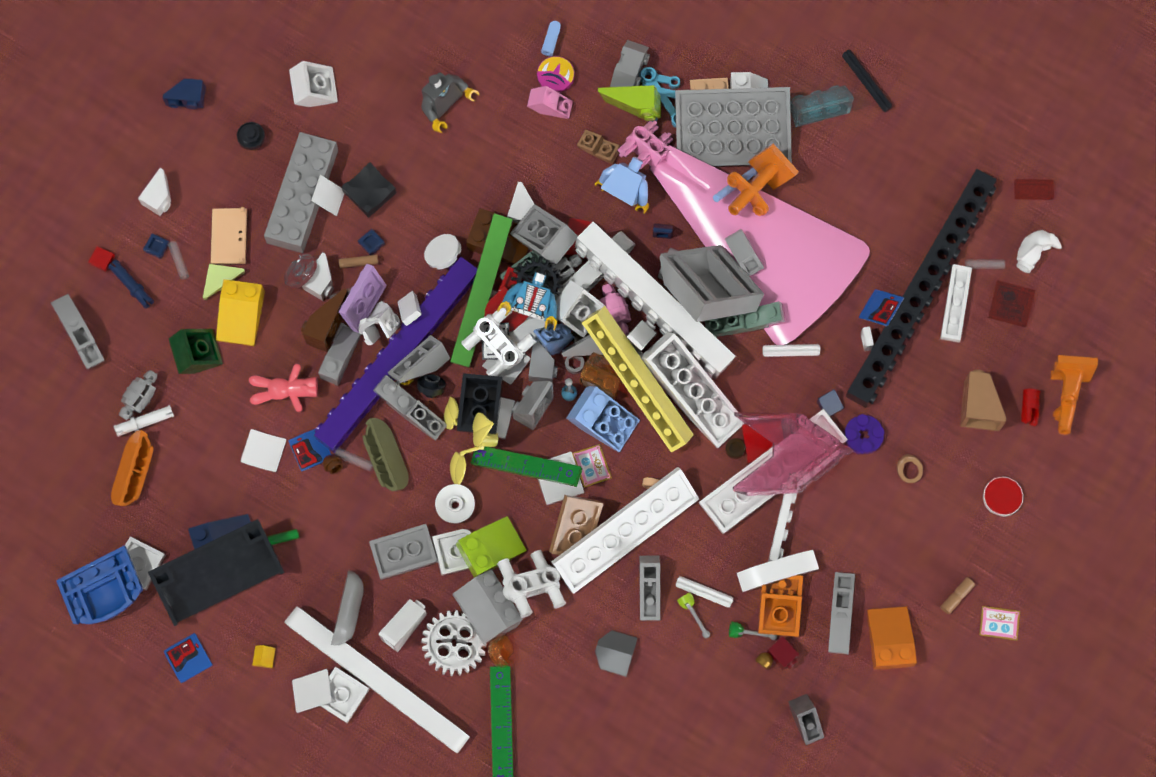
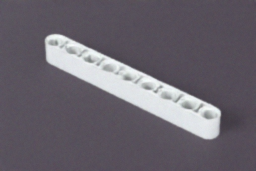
M622 231L612 238L627 254L636 245ZM588 260L563 284V288H559L557 291L561 293L571 280L589 292L603 278L604 274L600 270H594ZM529 316L509 337L514 343H519L528 333H531L537 339L533 331L543 328L545 321ZM511 351L510 358L514 361L515 353Z

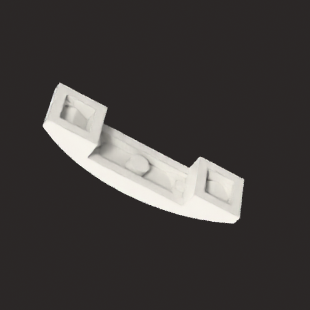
M810 550L737 573L742 592H746L782 579L818 570L819 567L814 551Z

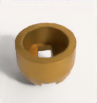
M764 652L758 655L755 661L768 670L773 663V658L769 653Z

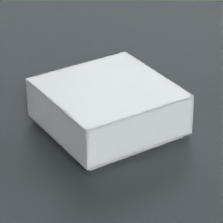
M864 327L861 331L863 349L871 351L874 345L870 327Z

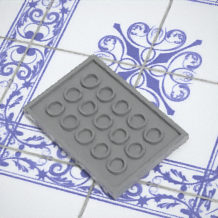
M790 87L675 90L676 147L678 150L711 166L750 165L748 161L774 143L792 163Z

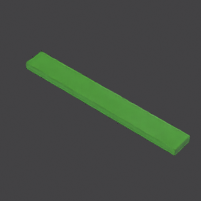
M493 214L450 360L451 363L468 368L470 366L475 346L468 351L461 341L473 332L478 320L484 318L485 308L491 295L513 220L511 218Z

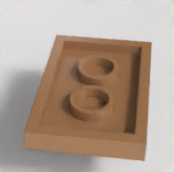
M564 495L549 552L561 555L597 528L603 502Z

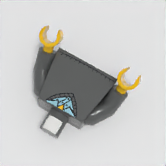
M441 72L437 75H432L429 77V83L422 89L423 100L421 109L429 121L433 122L432 128L436 132L442 133L439 128L440 125L442 128L447 129V124L438 119L463 95V91L466 98L474 101L471 98L473 92L479 96L478 91L468 88V84L457 75H444Z

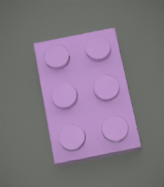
M366 264L365 268L360 272L358 280L351 288L348 297L339 310L340 315L352 331L359 333L360 320L369 317L387 286L374 266Z

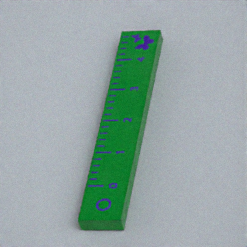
M490 447L474 451L471 464L475 466L577 487L583 470L581 466Z
M510 666L490 667L493 777H513Z

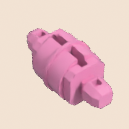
M606 284L602 286L603 296L605 297L599 301L606 306L626 336L629 333L626 323L631 321L628 304H626L625 298L620 293H615L613 285Z

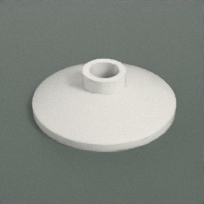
M452 484L444 487L438 493L435 507L438 515L444 521L461 523L472 515L475 508V500L468 488ZM454 502L459 503V507L453 508L452 504Z

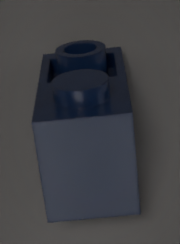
M183 79L163 94V101L165 105L171 108H178L179 106L193 110L203 108L206 86L203 80Z

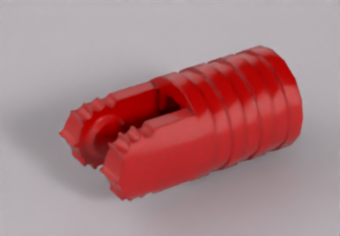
M1024 389L1022 395L1021 422L1029 423V425L1034 427L1038 425L1040 390Z

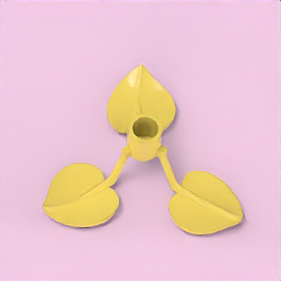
M449 397L444 412V422L449 430L453 429L454 425L457 426L458 422L456 419L458 418L459 408L453 397ZM477 413L473 421V443L477 447L463 450L460 454L455 452L451 459L450 474L454 484L460 485L466 471L464 455L466 453L484 450V447H496L498 444V433L496 435L488 434L494 423L483 413Z

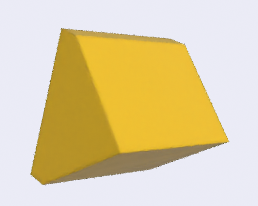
M265 645L255 646L252 666L273 668L275 648Z

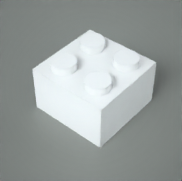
M570 280L556 299V318L584 338L588 332L582 322L605 305Z

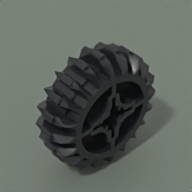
M532 256V263H529L527 258H525L524 262L526 265L523 267L521 263H518V267L521 270H513L515 274H518L517 277H511V280L516 281V284L521 283V278L532 283L528 277L533 279L534 276L524 272L531 267L540 266L541 269L538 273L545 275L546 270H548L553 277V286L551 287L545 282L544 286L549 288L553 294H561L556 288H563L562 284H557V281H562L563 277H556L561 271L560 269L553 271L556 264L553 263L551 266H548L550 260L542 263L543 257L539 256V262H535V257Z

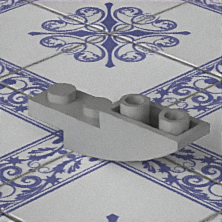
M69 294L51 302L86 369L88 370L104 362L105 360Z
M385 375L373 391L402 417L436 440L447 427L446 423L399 385L396 387V390L390 391L388 388L389 384L395 382Z
M835 572L829 653L849 654L855 574Z

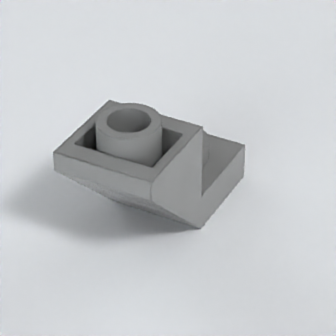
M742 229L725 238L738 264L748 276L764 268Z

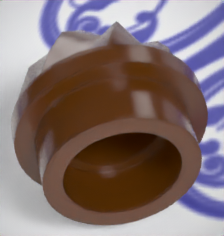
M334 454L327 455L323 460L324 470L330 474L338 473L343 467L342 459Z

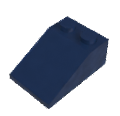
M249 514L189 528L193 547L196 549L250 523L251 520Z

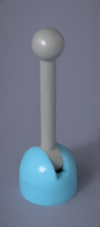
M567 378L561 395L564 400L572 401L577 396V389L572 385V379Z

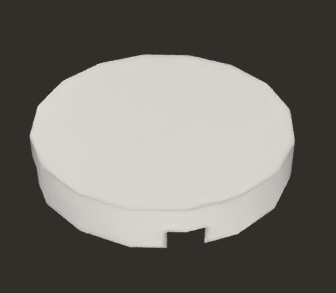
M451 234L437 236L426 247L424 252L425 260L432 268H447L458 259L457 255L461 253V244Z

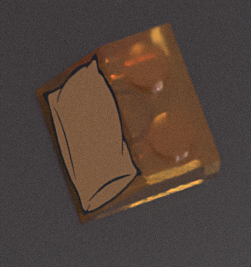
M593 352L585 362L580 375V385L584 387L596 386L616 401L623 382L608 360Z

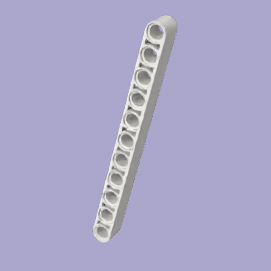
M296 606L284 623L454 752L458 753L470 738L464 731L347 643L331 645L333 633Z

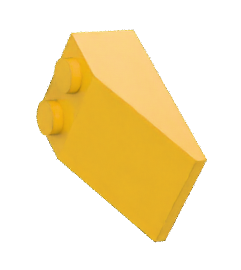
M223 280L216 341L255 346L265 294L262 284Z

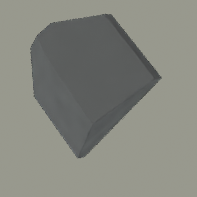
M612 630L599 639L595 653L600 669L626 677L638 638Z

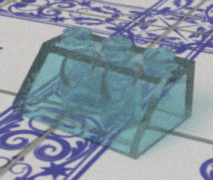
M837 85L826 91H814L807 96H795L790 100V111L795 127L850 113L854 100L853 95L846 86L839 87Z

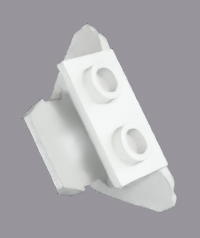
M383 301L376 304L375 309L368 318L360 320L358 330L364 336V342L367 345H373L380 338L378 329L374 324H380L387 338L391 337L401 326L397 314L393 313L391 307Z

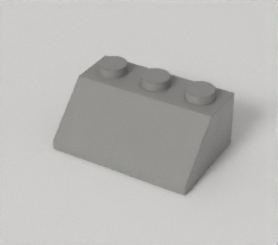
M492 569L473 578L452 594L483 645L515 629L523 620L513 602L503 595V587Z

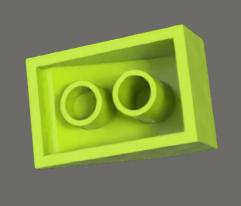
M655 85L598 88L599 94L608 104L646 121H654L655 118H661V95Z
M508 516L459 539L455 544L474 578L490 569L493 570L498 567L497 563L507 558L511 560L527 551Z

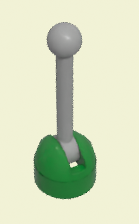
M731 621L729 627V637L739 638L743 633L768 637L771 640H776L778 637L777 635L745 630L738 622Z

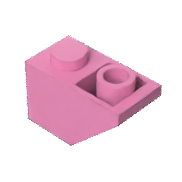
M548 86L531 89L527 107L540 114L568 119L573 101Z

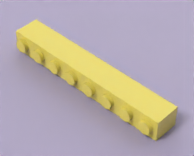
M606 306L589 315L582 322L583 326L670 452L687 444L694 434Z

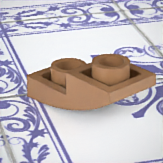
M585 130L577 147L605 162L613 164L619 154L618 149L620 145L604 140L602 135Z

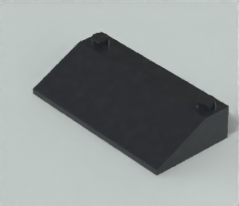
M259 519L148 571L174 626L178 625L180 621L272 576L284 573V569Z

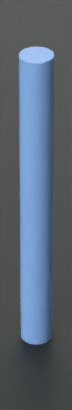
M751 168L742 177L748 181L758 172ZM728 185L713 196V200L718 202L737 188Z

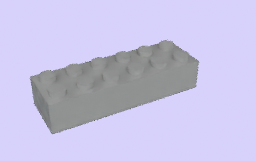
M302 132L299 133L264 234L267 244L304 253L319 209V205L311 200L319 176L322 175L327 179L330 177L338 153L335 141Z

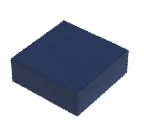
M373 229L369 230L358 240V243L369 255H373L385 244Z
M152 233L143 251L161 259L170 242Z

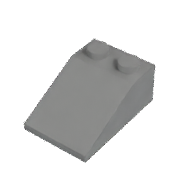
M535 204L510 233L538 256H542L543 260H550L549 264L551 265L553 263L557 264L578 237L565 223Z
M533 381L531 386H526L522 393L524 397L520 402L517 401L512 409L514 420L531 430L535 429L554 399L553 383L550 381Z

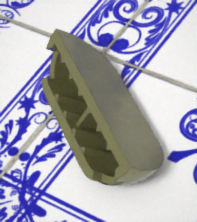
M378 418L368 419L363 441L378 481L382 487H386L391 491L401 490L407 486L409 476L394 435L389 426Z

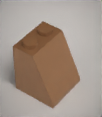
M983 370L970 371L963 386L960 427L1000 431L1006 422V416L989 373H985Z

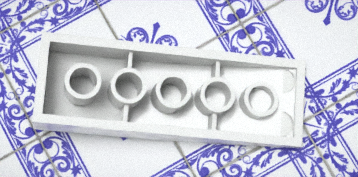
M666 333L640 356L661 387L716 448H719L746 423L675 333Z

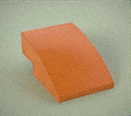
M799 574L761 587L758 633L799 637L803 575Z

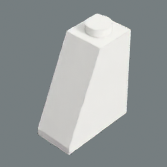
M409 599L380 631L379 636L381 640L398 652L427 615L424 610L425 606L418 600L413 602Z

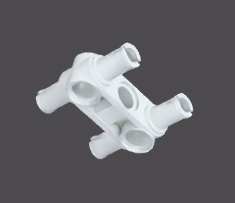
M501 308L499 312L496 310L493 314L490 313L478 320L473 332L461 341L462 345L470 351L480 340H483L498 357V361L486 371L488 376H499L506 369L509 370L518 365L522 358L525 357V352L538 342L531 333H528L519 343H514L500 326V322L507 317L505 316L506 309ZM486 322L490 324L488 332H485L483 329V325ZM511 351L515 353V360L512 362L508 359V354Z
M537 550L530 555L537 568L536 570L515 574L508 558L497 563L504 577L503 595L516 604L521 618L528 617L533 613L526 599L531 596L548 593L555 609L566 604L559 590L560 574L556 568L547 564L542 550Z

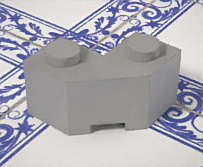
M627 40L622 48L619 63L616 64L610 87L639 86L641 77H638L643 65H647L650 54H647L648 46Z

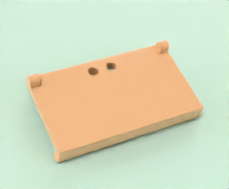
M247 208L212 209L211 264H246Z

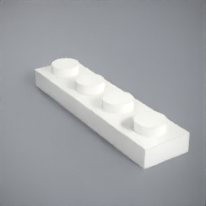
M952 265L940 339L960 342L972 272L971 267Z
M787 484L785 487L768 562L780 559L783 556L784 549L781 548L782 541H786L788 530L785 529L786 522L790 523L793 513L789 509L791 503L794 504L797 492H794L795 485Z

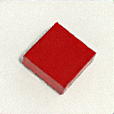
M97 246L88 264L106 272L115 255Z

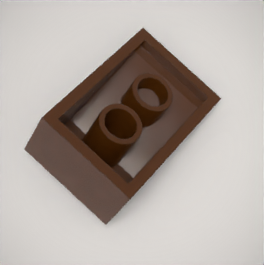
M479 208L466 242L467 250L482 254L493 218V212ZM513 221L501 257L502 262L514 265L526 256L529 249L510 234L517 226V223Z
M342 289L310 315L308 321H304L301 331L307 345L328 353L343 321L339 310L349 295L347 289Z

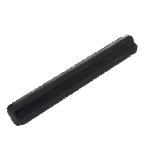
M850 49L845 51L842 55L843 59L884 112L889 111L893 106L854 53Z

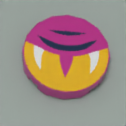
M549 57L542 61L538 67L537 78L541 87L548 86L561 93V91L569 89L574 81L575 73L573 66L563 57Z

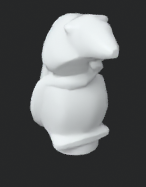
M1038 230L1025 237L1017 253V267L1025 273H1030L1040 259L1042 251L1049 250L1051 247L1061 249V243L1055 234Z

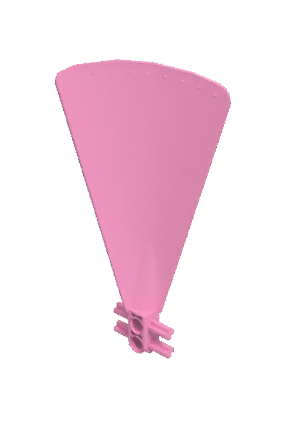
M655 120L653 122L649 121L644 127H635L633 132L626 138V143L618 149V152H620L619 156L627 157L633 151L638 155L637 158L643 161L640 169L646 164L651 166V171L705 247L721 245L737 262L725 238L740 229L743 230L764 266L763 269L749 276L764 293L759 306L778 301L782 303L785 321L764 328L776 345H785L795 340L821 317L840 297L869 257L870 250L864 241L761 190L758 193L769 207V211L765 215H756L750 202L738 215H732L728 210V206L741 191L735 189L720 201L715 202L713 200V196L728 186L727 177L729 174L670 145L667 146L673 141V138H671L672 134L664 133L657 138L653 134L659 128Z

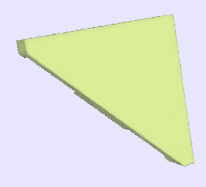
M209 264L203 299L208 300L211 295L222 290L224 279L234 280L241 274H245V269Z

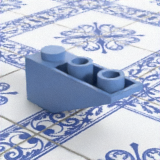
M563 323L557 324L555 330H553L554 326L552 325L548 326L547 329L543 327L533 331L550 355L560 353L574 339L571 330Z

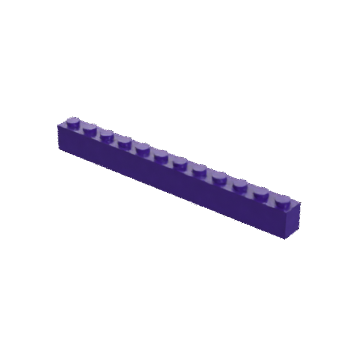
M460 257L458 261L456 260L449 267V272L439 278L435 289L429 290L425 296L426 300L419 304L421 316L407 326L402 323V329L398 334L395 333L391 336L389 345L378 352L375 362L368 364L364 370L365 374L361 379L357 378L352 384L351 391L341 397L337 408L330 410L327 415L328 419L317 426L314 434L316 440L335 454L380 399V396L373 391L385 375L393 381L395 380L389 376L388 372L435 332L471 288L477 272L475 266Z

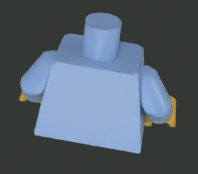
M636 157L632 158L629 165L619 163L604 169L599 180L594 184L595 186L600 184L601 191L605 190L631 206L637 204L636 211L642 208L644 210L643 214H645L649 208L646 175L639 172L643 161Z

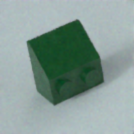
M181 329L168 338L179 374H195L223 364L213 329Z

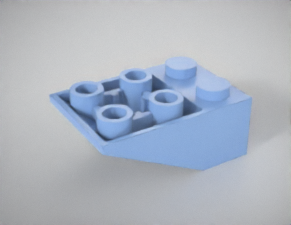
M587 386L566 417L578 428L617 452L621 451L640 421L596 386Z

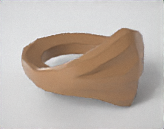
M906 454L897 463V473L902 481L915 483L923 475V465L917 457ZM907 462H913L918 467V475L913 479H908L903 474L904 464Z

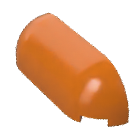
M142 430L133 433L124 448L111 492V500L114 505L127 506L137 500L141 494L153 454V446H151L150 440L147 437L148 434Z

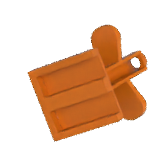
M774 143L748 161L758 172L750 183L737 172H731L728 175V185L741 191L728 206V210L732 215H738L749 202L756 215H765L769 211V207L758 192L767 183L774 190L799 172Z
M1058 355L1057 362L1054 363V371H1051V379L1063 380L1061 405L1053 412V417H1055L1056 421H1059L1058 430L1060 434L1066 435L1071 433L1081 383L1091 381L1098 366V358Z

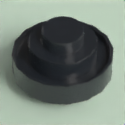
M247 122L238 129L237 140L244 149L256 150L264 143L265 132L258 123Z
M435 374L423 375L417 380V390L428 398H434L445 392V380Z

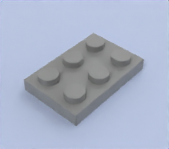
M427 524L369 541L380 580L438 563Z

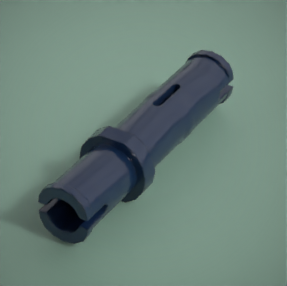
M114 260L112 263L115 266L110 264L108 268L130 291V295L142 304L144 309L149 308L148 303L152 305L154 300L120 262Z

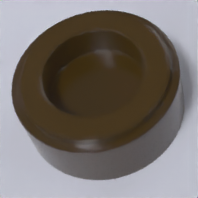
M738 438L730 439L725 447L726 454L733 459L742 457L745 452L744 442Z

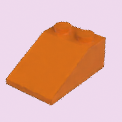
M907 606L867 610L873 670L914 667L917 663Z

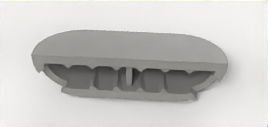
M350 570L347 573L331 645H340L348 641L355 632L364 586L361 578Z

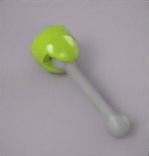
M689 592L679 598L677 602L682 608L690 610L703 632L702 636L709 638L710 632L704 628L694 611V597Z

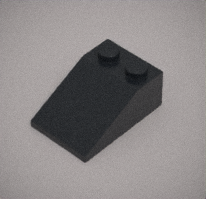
M463 373L457 431L473 433L474 418L477 413H483L494 423L488 434L496 435L503 388L502 377Z

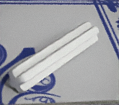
M764 345L762 351L765 357L820 355V345Z
M679 576L676 582V587L723 606L730 607L733 602L732 596Z

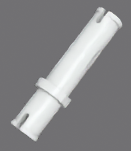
M170 405L137 418L131 417L126 422L114 425V429L117 432V436L120 437L174 417Z

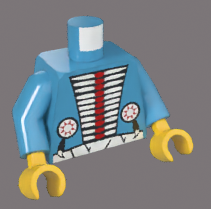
M535 272L532 283L523 281V283L515 284L507 291L497 309V312L501 308L506 309L505 316L512 310L545 321V329H547V324H552L554 326L553 330L557 326L555 296L550 292L549 288L543 287L546 275Z

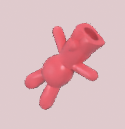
M300 364L293 366L289 380L283 378L271 380L260 376H251L249 378L251 385L268 388V391L254 394L250 398V402L257 405L271 399L283 400L290 397L295 410L301 412L303 407L298 397H318V378L297 379L301 369Z

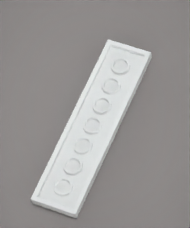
M822 409L702 499L699 504L721 533L724 534L783 490L787 484L792 483L844 444L848 439L825 410Z
M677 467L551 562L574 594L698 501L699 497L682 470Z

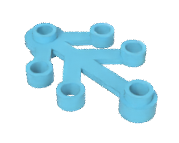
M652 67L643 68L639 73V77H641L640 82L643 83L642 86L655 85L661 95V103L672 117L671 123L676 128V109L668 99V97L675 99V90L661 88L658 82L669 84L670 88L677 89L680 86V79L677 76L659 75ZM650 75L652 78L646 79L645 76ZM675 80L678 83L676 85H673L671 82Z

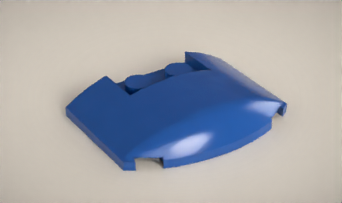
M125 545L56 580L73 624H96L109 620L126 610L143 590Z

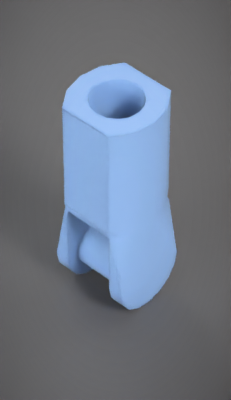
M552 21L549 25L541 50L543 55L553 56L561 26L558 21Z

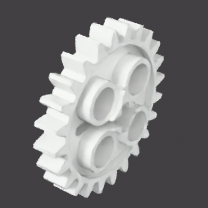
M458 610L455 611L454 615L447 611L446 617L439 613L440 620L433 617L432 622L434 625L427 624V628L430 631H423V635L427 638H422L421 641L427 644L422 647V651H428L424 658H431L429 665L435 663L436 671L440 667L443 668L442 674L450 670L451 676H453L454 671H457L459 676H461L462 669L469 673V666L475 669V661L479 663L482 661L479 655H485V651L481 648L487 647V644L483 645L469 620L465 618V614L463 613L462 616L458 615ZM444 628L448 629L450 635L442 636L439 631ZM467 630L470 636L463 638L460 636V631ZM453 639L456 640V647L452 646L451 642ZM441 648H445L448 650L449 654L447 656H441L439 655L438 650ZM464 649L468 651L469 656L462 658L458 652Z

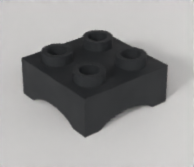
M371 162L342 186L343 192L368 218L397 193L396 188L380 174Z

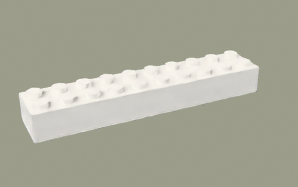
M592 222L577 237L575 251L582 258L586 257L594 270H600L604 274V279L609 284L616 285L619 288L618 292L624 298L628 297L635 309L638 311L642 310L647 315L646 319L654 325L656 323L661 328L660 332L663 335L675 333L710 378L716 379L731 364L736 356L700 322H696L671 294L596 223Z

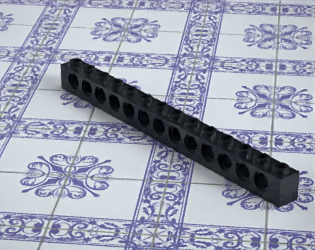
M979 169L975 170L902 296L904 299L889 325L883 329L845 397L865 408L869 403H874L878 395L875 391L878 387L882 388L886 382V372L893 370L896 364L894 358L897 354L901 356L906 347L903 344L905 339L910 340L915 331L912 328L915 322L920 323L925 314L922 312L924 306L929 307L934 298L931 296L932 292L939 290L943 282L940 280L942 275L947 276L952 267L949 264L951 259L956 260L961 251L958 247L961 243H966L970 235L967 233L969 228L974 229L979 220L976 217L978 212L983 213L988 204L985 200L988 196H993L997 188L994 186L997 179ZM974 191L981 192L982 196H976ZM964 207H971L973 212L966 211ZM961 222L964 225V227L959 228L956 226L955 223ZM946 238H953L955 243H949ZM937 254H944L946 259H940ZM928 270H935L937 275H931ZM925 285L928 291L920 290L919 286ZM910 301H916L919 306H911ZM907 317L910 322L903 323L900 318ZM898 333L901 338L894 339L891 334ZM882 349L890 350L891 355H884ZM879 365L882 371L876 372L872 366ZM869 381L872 383L873 387L866 388L863 385V382Z

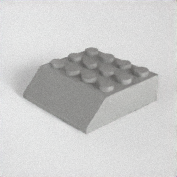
M721 245L662 253L660 255L664 285L696 322L757 311L764 293Z

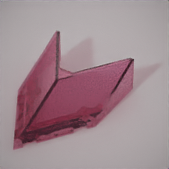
M734 412L736 418L772 442L773 448L772 457L733 486V491L746 496L801 493L808 484L818 480L837 465L840 459L845 455L851 454L854 450L845 446L840 440L801 413Z

